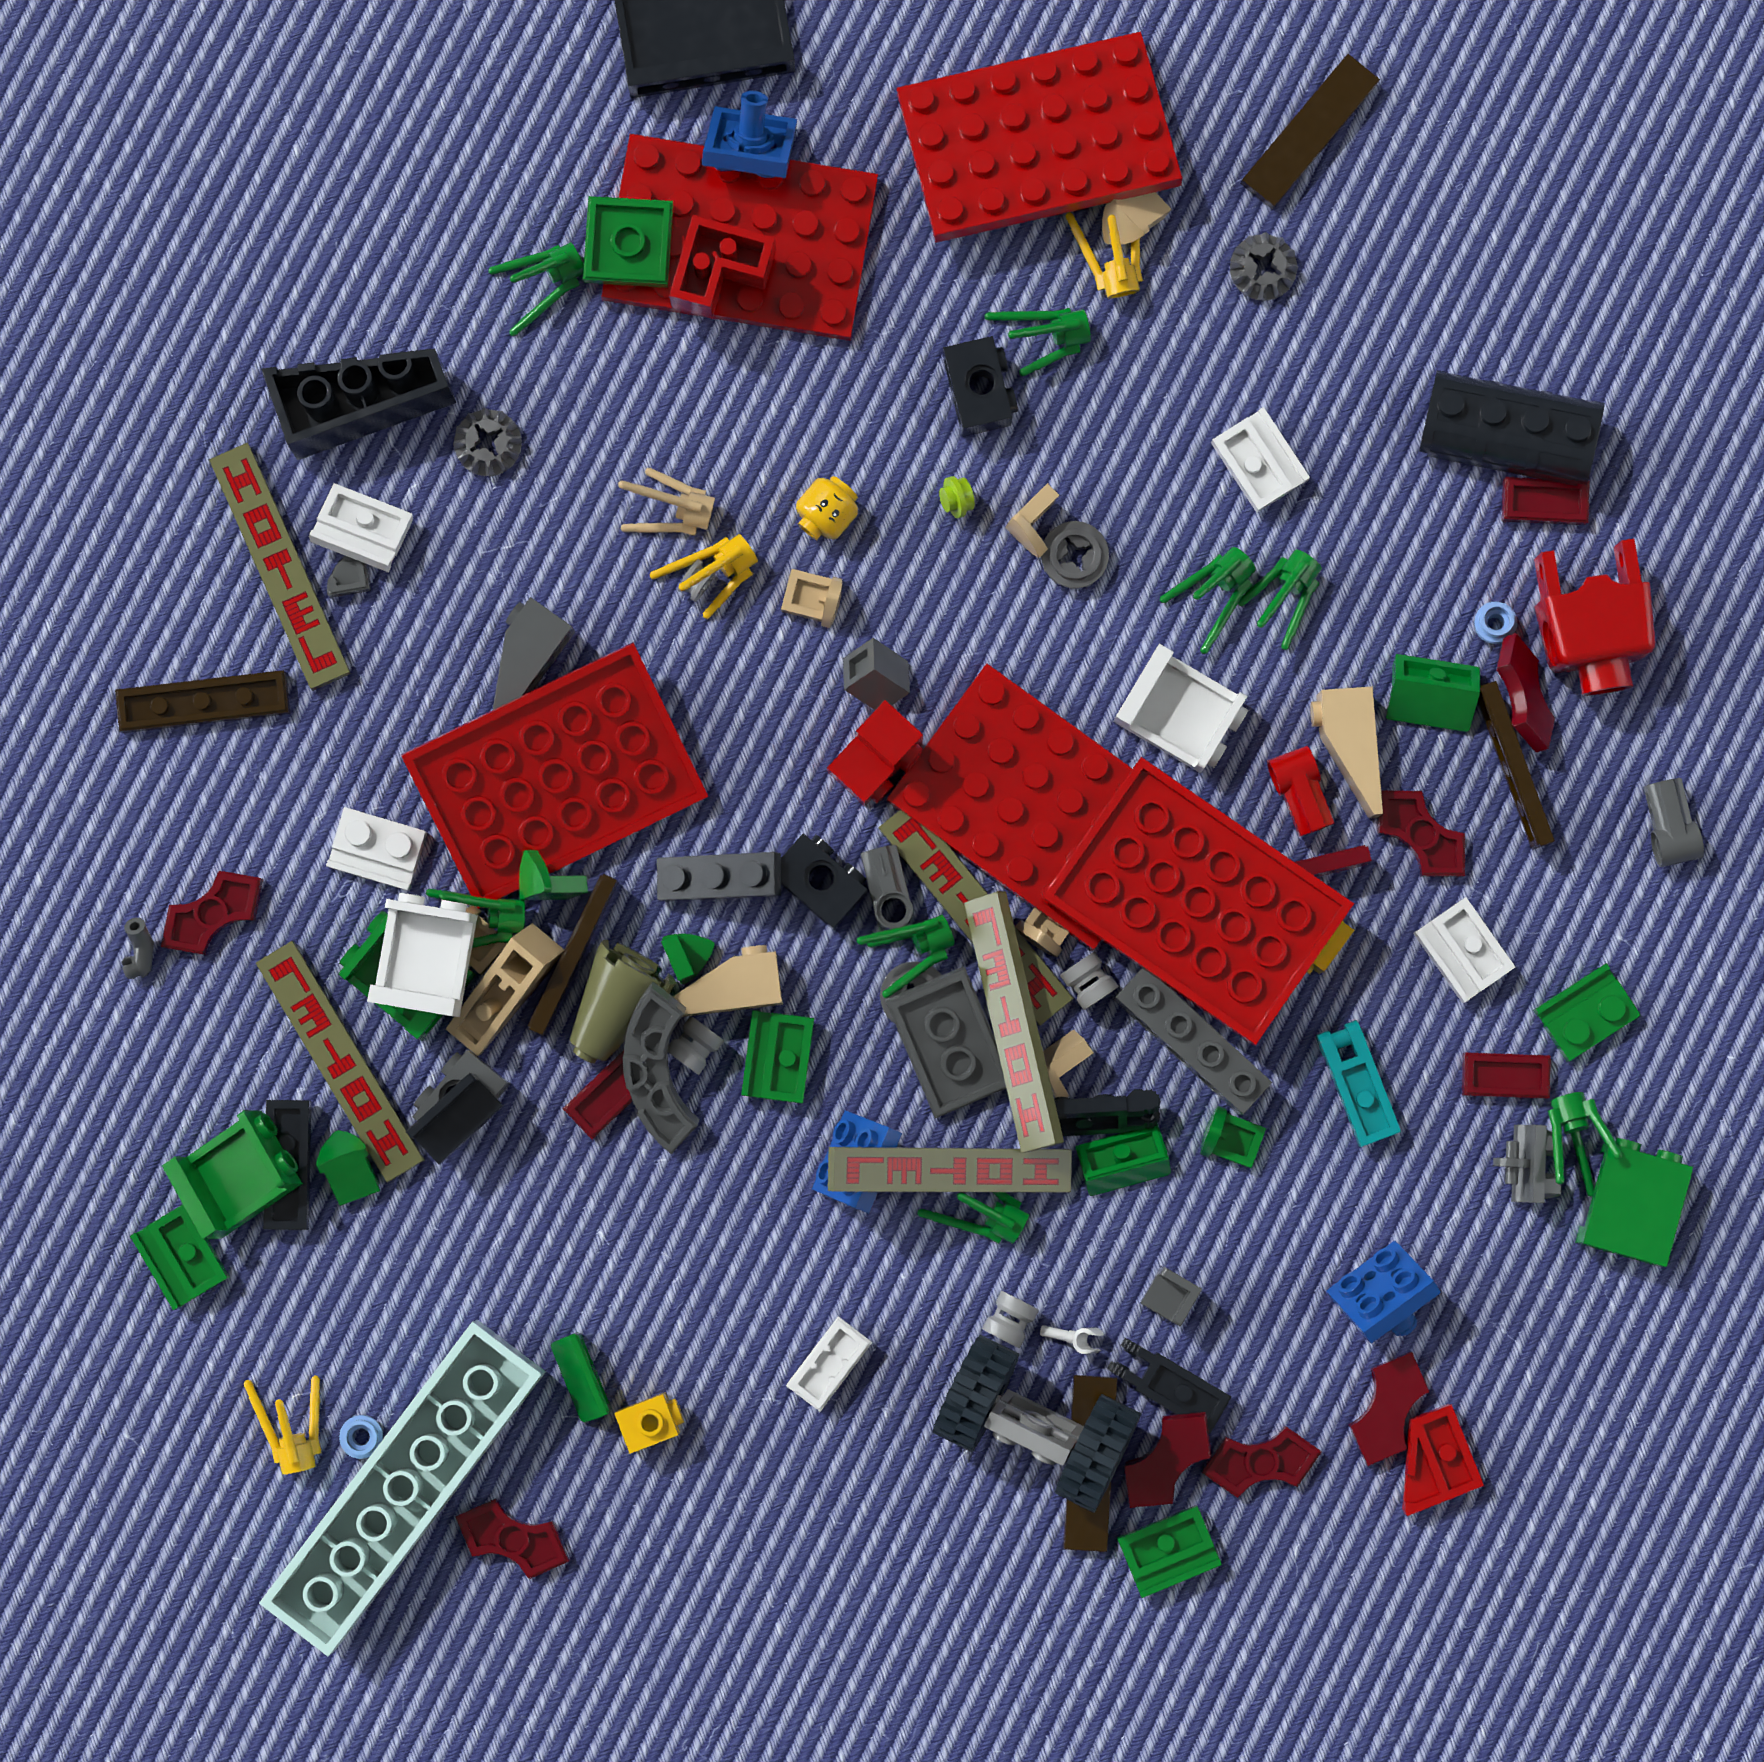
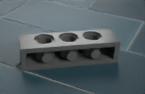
M1141 968L1113 998L1121 1008L1238 1115L1244 1114L1273 1083L1163 981L1146 969Z

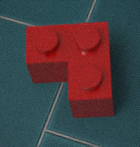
M692 215L669 294L672 308L713 319L724 279L765 290L776 253L775 237Z
M884 700L856 730V737L827 767V772L864 807L871 799L878 804L893 788L894 785L889 780L901 768L906 773L923 755L921 753L923 751L921 747L923 734Z

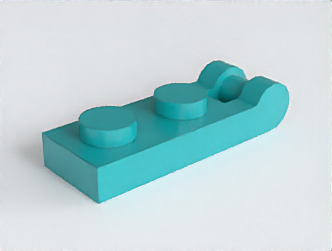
M1357 1020L1344 1024V1029L1330 1034L1329 1031H1325L1316 1035L1318 1046L1325 1058L1359 1147L1401 1132ZM1351 1045L1356 1057L1342 1062L1338 1049Z

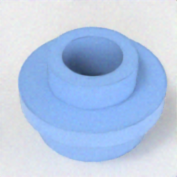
M1489 602L1483 605L1475 616V631L1485 642L1501 644L1504 637L1515 633L1517 628L1516 614L1505 603ZM1497 618L1502 622L1503 627L1499 630H1493L1489 627L1488 620Z
M357 1415L348 1419L340 1430L339 1440L341 1447L353 1458L364 1459L370 1457L383 1440V1431L380 1424L374 1418L367 1415ZM359 1428H363L369 1433L370 1438L365 1445L358 1444L354 1438V1434Z

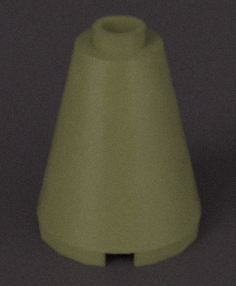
M603 940L597 948L570 1036V1042L575 1046L573 1052L589 1063L595 1064L597 1059L607 1061L625 1042L629 1022L636 1005L652 982H655L670 994L677 983L673 976L668 973L665 979L655 973L659 965L651 959L620 943H617L613 950L609 949V940Z

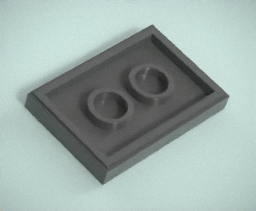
M964 966L885 1000L935 1119L1006 1089L996 1041Z

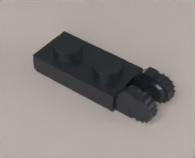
M1134 1089L1127 1097L1101 1094L1093 1098H1054L1063 1137L1127 1133V1131L1144 1130V1128L1149 1130V1128L1153 1129L1154 1126H1157V1123L1160 1121L1158 1108H1160L1161 1098L1152 1089H1146L1145 1091Z
M1125 1337L1120 1346L1134 1357H1140L1149 1362L1148 1367L1141 1378L1130 1372L1128 1367L1119 1362L1111 1361L1107 1369L1136 1386V1391L1177 1415L1206 1412L1208 1433L1211 1434L1232 1396L1156 1352L1154 1355Z

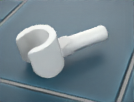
M1044 1325L1041 1327L1040 1336L1067 1341V1343L1073 1344L1075 1350L1081 1354H1092L1101 1351L1100 1349L1091 1348L1087 1343L1088 1335H1104L1103 1331L1099 1328H1081L1077 1331H1067Z

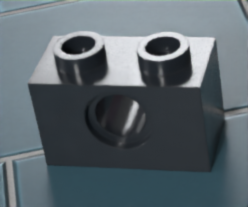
M993 336L943 347L942 357L961 436L965 437L1011 426L1012 413L1018 412V406L1013 387L1005 388L1002 373L1008 371V365L1003 346L996 348ZM977 377H985L991 381L993 389L987 394L979 395L971 390L969 384Z
M803 833L781 857V885L834 931L868 893L867 889L862 885L867 879L850 863L847 862L842 868L830 857L834 853L833 848L815 834L812 839H809ZM817 868H826L834 876L833 884L826 890H816L809 883L810 874Z

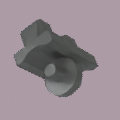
M1514 1125L1513 1141H1506V1158H1493V1166L1505 1167V1184H1512L1511 1202L1544 1203V1199L1561 1195V1185L1556 1183L1555 1174L1545 1173L1546 1156L1554 1157L1552 1131L1547 1130V1125Z

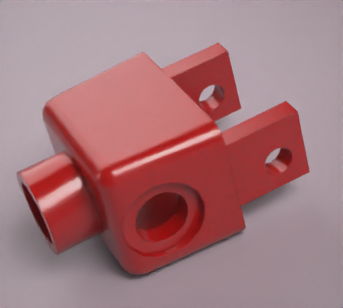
M1634 538L1621 540L1613 547L1619 583L1613 581L1607 574L1586 577L1578 590L1561 594L1554 550L1541 552L1534 559L1541 601L1534 608L1548 666L1555 673L1578 671L1582 696L1601 695L1632 688L1629 663L1641 660L1655 648L1650 582L1641 581Z

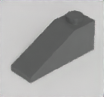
M531 597L525 605L519 602L506 619V623L510 626L505 631L493 710L533 691L575 634L571 625Z

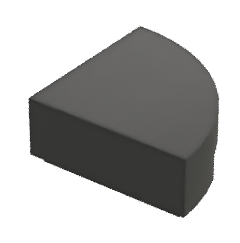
M343 556L328 579V597L333 598L371 591L367 564L348 556Z

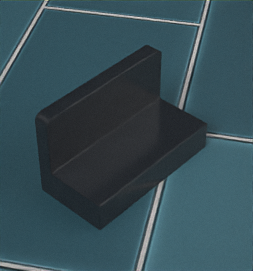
M469 1073L416 1121L406 1133L411 1139H415L438 1165H441L504 1105L476 1074Z

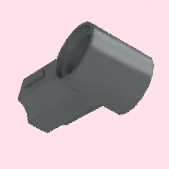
M1682 778L1664 780L1644 786L1653 826L1651 845L1658 866L1665 867L1702 859L1704 857L1703 840L1697 823L1691 819Z
M897 845L884 846L860 853L878 925L884 930L908 926L913 915V905L909 898ZM890 900L901 902L906 909L905 917L897 923L886 921L881 914L882 906Z

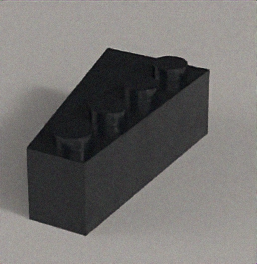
M435 348L382 354L379 358L358 360L357 357L340 359L339 363L316 365L314 362L297 364L296 368H261L286 443L297 460L456 403L444 366Z

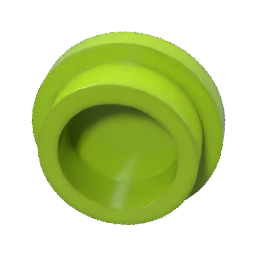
M950 476L944 479L943 488L939 490L942 507L947 513L951 512L955 518H962L966 515L967 511L973 510L975 506L971 485L965 477L957 479L955 476Z

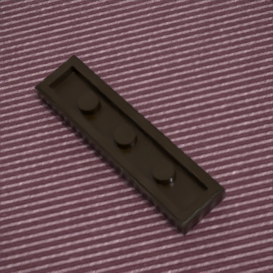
M1347 54L1244 176L1240 184L1273 210L1374 90L1380 79L1351 55Z
M284 670L115 690L119 732L121 733L291 714L287 674Z
M1497 681L1482 685L1480 687L1478 705L1529 845L1535 850L1555 840Z
M605 874L603 876L600 875L528 1024L530 1030L545 1036L618 885L616 879Z
M1073 1375L1070 1420L1085 1426L1101 1394L1116 1401L1117 1378ZM1111 1482L1094 1513L1066 1499L1063 1549L1107 1552Z

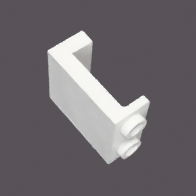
M1159 644L1113 722L1199 773L1204 770L1207 764L1215 768L1227 748L1220 741L1228 728L1235 732L1237 731L1248 712V709L1242 706L1247 696L1241 692L1236 694L1173 657V651Z
M399 893L398 901L386 899L385 908H388V917L375 985H370L367 1002L460 1017L478 915L467 913V904L441 900V906L437 908L425 906V897Z

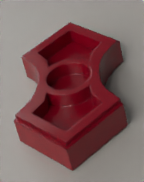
M1515 633L1503 638L1497 672L1504 681L1509 693L1512 706V726L1537 753L1549 749L1555 717L1549 710L1541 691L1538 676L1539 660L1518 634Z
M1381 790L1383 814L1378 817V834L1394 837L1403 842L1412 851L1419 865L1420 877H1464L1465 833L1448 830L1438 824L1431 817L1425 806L1422 791Z
M219 871L212 887L201 898L188 904L169 905L161 947L206 955L211 940L222 928L238 921L256 920L263 879Z
M1407 1352L1371 1368L1374 1382L1371 1403L1362 1416L1349 1424L1367 1466L1407 1449L1404 1440L1406 1416L1412 1405L1420 1397L1429 1393L1412 1352Z
M1206 1412L1163 1416L1162 1433L1156 1445L1142 1457L1125 1462L1124 1467L1130 1508L1173 1504L1175 1484L1181 1473L1193 1463L1211 1458Z
M1286 1426L1271 1439L1256 1444L1239 1443L1225 1436L1201 1472L1238 1498L1249 1486L1264 1480H1282L1298 1487L1322 1451Z
M497 1498L455 1516L472 1557L487 1553L506 1556L521 1567L528 1579L570 1561L553 1520L541 1524L519 1521L510 1516L501 1507Z

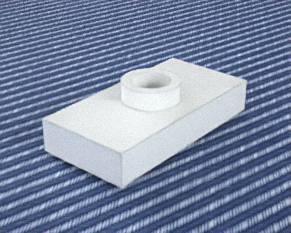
M838 1316L786 1386L818 1411H821L870 1347L872 1341Z

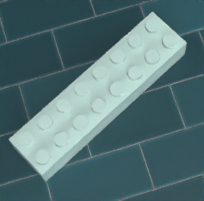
M479 1320L472 1321L259 1604L326 1656H330L339 1647L546 1371Z

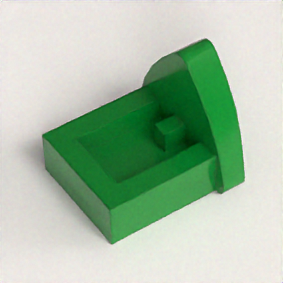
M524 850L519 873L520 900H568L588 893L587 876H549L546 864L537 850Z
M692 934L667 935L661 941L677 980L681 984L688 983L700 973L709 960L715 946L713 941Z
M1218 1106L1205 1129L1200 1155L1209 1158L1213 1154L1247 1168H1252L1266 1128L1227 1113L1226 1108Z
M337 1130L322 1146L316 1166L320 1173H325L332 1191L341 1206L379 1192L380 1187L379 1181L367 1156L369 1153L365 1144L354 1134Z

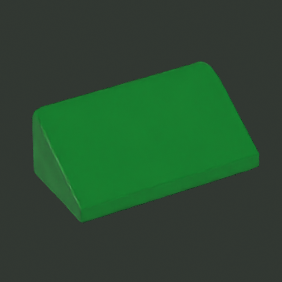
M1158 1124L1153 1129L1149 1128L1148 1130L1144 1128V1130L1128 1131L1127 1133L1075 1146L1089 1196L1168 1176L1171 1173L1169 1157Z
M576 1332L552 1342V1352L580 1420L588 1422L610 1413L611 1405L582 1334Z

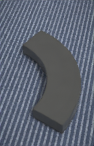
M652 982L636 1005L627 1028L623 1055V1072L626 1088L629 1090L633 1103L638 1110L637 1115L654 1139L672 1154L698 1126L700 1119L689 1110L678 1095L668 1066L670 1037L678 1021L685 1014L686 1007L655 982Z

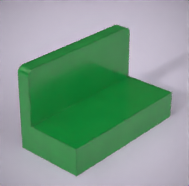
M1396 654L1392 666V690L1386 709V718L1451 730L1469 731L1480 694V667Z

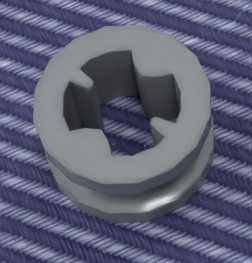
M697 559L680 583L703 569V561ZM716 572L685 591H680L679 586L677 590L680 593L689 592L691 594L690 599L697 602L709 587Z

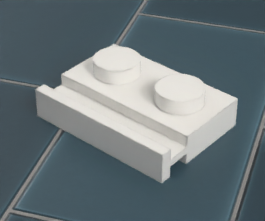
M1264 407L1211 441L1212 446L1256 513L1285 496L1294 488L1307 482L1310 478Z
M334 483L317 517V523L309 534L310 542L389 572L394 557L397 556L412 524L413 514Z
M344 807L326 866L410 891L411 882L418 866L427 832Z
M1467 897L1413 933L1462 1003H1465L1515 968Z

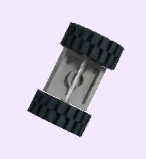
M979 1335L974 1344H972L968 1355L963 1360L961 1368L957 1372L953 1380L954 1382L945 1397L946 1399L935 1421L933 1433L973 1452L986 1429L993 1431V1436L999 1441L1009 1445H1022L1032 1450V1455L1046 1464L1055 1465L1058 1463L1064 1466L1068 1460L1055 1489V1494L1094 1513L1121 1462L1139 1422L1141 1413L1101 1394L1085 1426H1082L1007 1389L1020 1354L987 1337Z

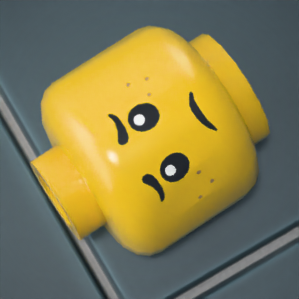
M832 476L830 479L817 478L796 503V511L802 518L798 526L815 540H818L821 535L828 539H837L858 514V506L855 503L858 499L857 494L835 476Z

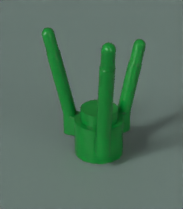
M571 242L562 247L556 245L546 251L507 261L488 269L489 274L495 275L536 264L511 275L510 281L516 283L546 271L553 284L558 281L562 282L559 287L510 329L509 334L511 336H516L567 291L580 286L576 277L583 274L584 265Z
M1070 308L1057 311L988 312L984 316L988 321L1051 320L1050 324L1009 331L1008 337L1010 339L1052 333L1055 345L1063 344L1062 348L1019 370L1020 376H1026L1065 356L1080 353V344L1091 341L1089 322L1084 309L1072 312Z
M1231 547L1223 556L1218 554L1208 565L1163 594L1159 600L1161 603H1167L1210 574L1212 577L1194 592L1193 598L1195 600L1202 598L1216 585L1228 592L1232 588L1235 589L1200 649L1202 654H1207L1242 596L1253 586L1248 578L1256 571V567L1243 551L1236 547Z
M1296 549L1288 559L1281 557L1275 567L1242 596L1238 605L1244 606L1281 575L1278 581L1282 588L1257 621V626L1263 628L1290 592L1299 594L1303 590L1281 644V648L1287 650L1296 634L1309 600L1320 584L1316 577L1321 572L1322 567L1313 557Z
M426 890L428 897L489 908L488 928L497 929V933L474 938L472 948L494 943H508L512 938V933L518 934L524 929V900H494L445 890Z
M943 915L921 923L871 933L857 938L859 945L867 944L870 948L912 938L919 954L926 952L929 954L926 959L882 992L884 998H889L934 964L948 959L945 949L954 946V938L950 926Z
M1574 1092L1553 1099L1551 1101L1553 1109L1548 1111L1552 1125L1555 1178L1557 1184L1561 1185L1564 1183L1563 1127L1564 1134H1571L1587 1195L1593 1197L1595 1188L1580 1131L1590 1127L1588 1120H1592L1605 1144L1616 1159L1622 1157V1152L1599 1115L1595 1100L1590 1099L1586 1101L1584 1092Z
M963 1192L957 1194L959 1201L987 1216L984 1224L990 1228L925 1209L917 1211L920 1217L985 1236L998 1244L1002 1239L1013 1244L1022 1232L1029 1217V1214L1019 1209L1022 1202L1011 1197L1006 1192H992L1003 1202L1001 1204L996 1201L992 1208Z

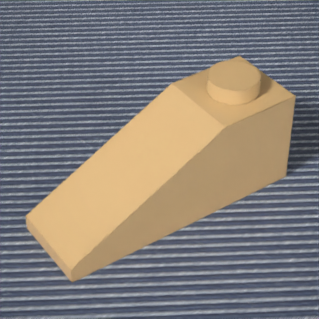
M1373 686L1321 690L1316 695L1317 701L1310 704L1312 727H1319L1320 739L1369 819L1378 818L1383 814Z
M533 923L510 939L461 1007L460 1017H454L446 1030L475 1055H481L544 980L563 954L564 949Z
M767 945L741 948L742 956L730 958L674 995L673 998L686 1007L685 1014L682 1017L783 1005L776 951L767 952Z

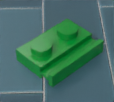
M1607 963L1533 1009L1566 1062L1576 1058L1641 1016L1618 979L1616 980L1609 970L1610 967Z
M752 1010L741 1096L803 1104L814 1018Z
M183 1204L130 1236L173 1310H177L184 1304L230 1278L208 1239L201 1238Z
M1197 1505L1117 1537L1141 1598L1222 1565Z

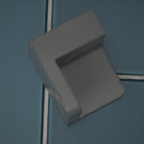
M875 638L870 639L843 658L844 690L872 709L876 710L884 700L893 705L910 693L908 661Z
M1160 1266L1140 1304L1174 1324L1181 1326L1202 1288L1166 1267Z

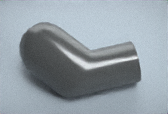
M132 918L126 922L124 930L133 946L134 956L124 957L121 963L124 966L122 968L126 978L135 979L138 976L144 978L152 970L154 941L144 920Z

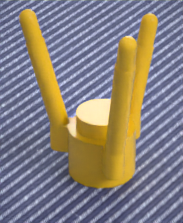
M1068 212L1065 215L1066 220L1095 277L1097 290H1106L1108 299L1124 297L1139 292V282L1143 281L1140 269V238L1131 242L1130 265L1129 258L1123 257L1116 218L1114 215H1109L1107 220L1114 260L1104 263L1105 271L1102 272L1074 215Z
M738 534L731 540L725 537L713 546L654 570L650 573V578L653 580L692 565L697 559L704 560L713 556L714 562L679 584V590L685 591L719 569L726 577L732 574L735 575L703 612V617L709 619L736 588L753 575L749 568L757 563L758 559L747 541Z
M315 1375L311 1379L309 1440H306L305 1433L292 1435L284 1402L281 1399L275 1401L283 1436L279 1441L251 1380H245L244 1387L272 1449L274 1463H280L282 1474L301 1472L316 1467L314 1455L322 1453L319 1443L320 1378Z

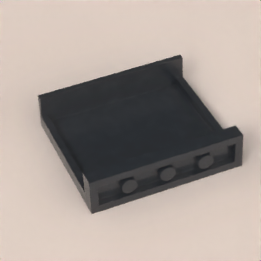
M614 0L630 98L795 72V59L784 0Z

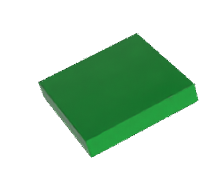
M588 196L583 270L584 283L668 288L673 201Z

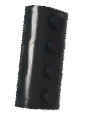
M1437 370L1419 452L1427 453V457L1573 486H1578V483L1587 485L1605 403Z

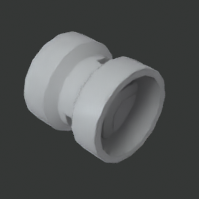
M1095 951L1060 975L1066 986L1073 987L1078 994L1077 1002L1083 1010H1086L1119 987L1112 976L1105 975L1101 969L1102 961ZM1096 976L1099 978V980L1088 986L1086 989L1082 988L1083 985H1085L1087 982H1089Z
M690 1016L683 1025L684 1032L679 1039H673L670 1042L668 1053L699 1075L706 1066L708 1055L711 1052L717 1051L724 1040Z
M1001 1290L996 1300L997 1309L993 1316L987 1317L982 1329L1020 1348L1025 1339L1024 1330L1028 1323L1034 1321L1039 1309ZM1006 1312L1020 1319V1322L1017 1323L1009 1319L1003 1313Z

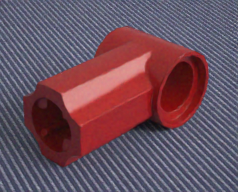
M1308 746L1267 760V767L1274 787L1280 796L1283 795L1299 837L1334 824L1327 801L1319 784L1321 781L1320 772Z

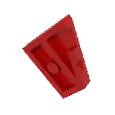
M1446 1404L1409 1419L1402 1505L1406 1516L1484 1486L1452 1404Z

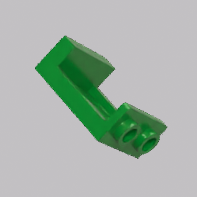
M381 911L369 924L367 931L371 934L361 947L354 944L339 962L343 968L338 975L367 997L370 985H375L388 917V914L384 911ZM469 968L465 988L476 976ZM375 1003L405 1027L406 1031L421 1041L425 1039L443 1017L442 1014Z
M243 1110L237 1114L238 1122L189 1156H175L162 1165L202 1239L224 1238L302 1184L296 1173L298 1166L295 1159L288 1151L283 1150L275 1136L277 1135V1128L274 1122L262 1111Z
M1616 1138V1144L1622 1152V1157L1616 1159L1607 1145L1602 1144L1601 1152L1604 1153L1593 1197L1585 1226H1579L1575 1243L1651 1265L1667 1267L1694 1167L1681 1164L1683 1159L1681 1155L1659 1149L1656 1156L1640 1152L1642 1144L1622 1138Z

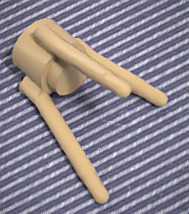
M652 468L645 470L647 476L682 492L681 496H675L623 480L618 483L621 489L678 506L675 518L683 520V523L621 525L623 532H682L695 536L697 528L708 530L715 497L705 495L706 490L691 487Z

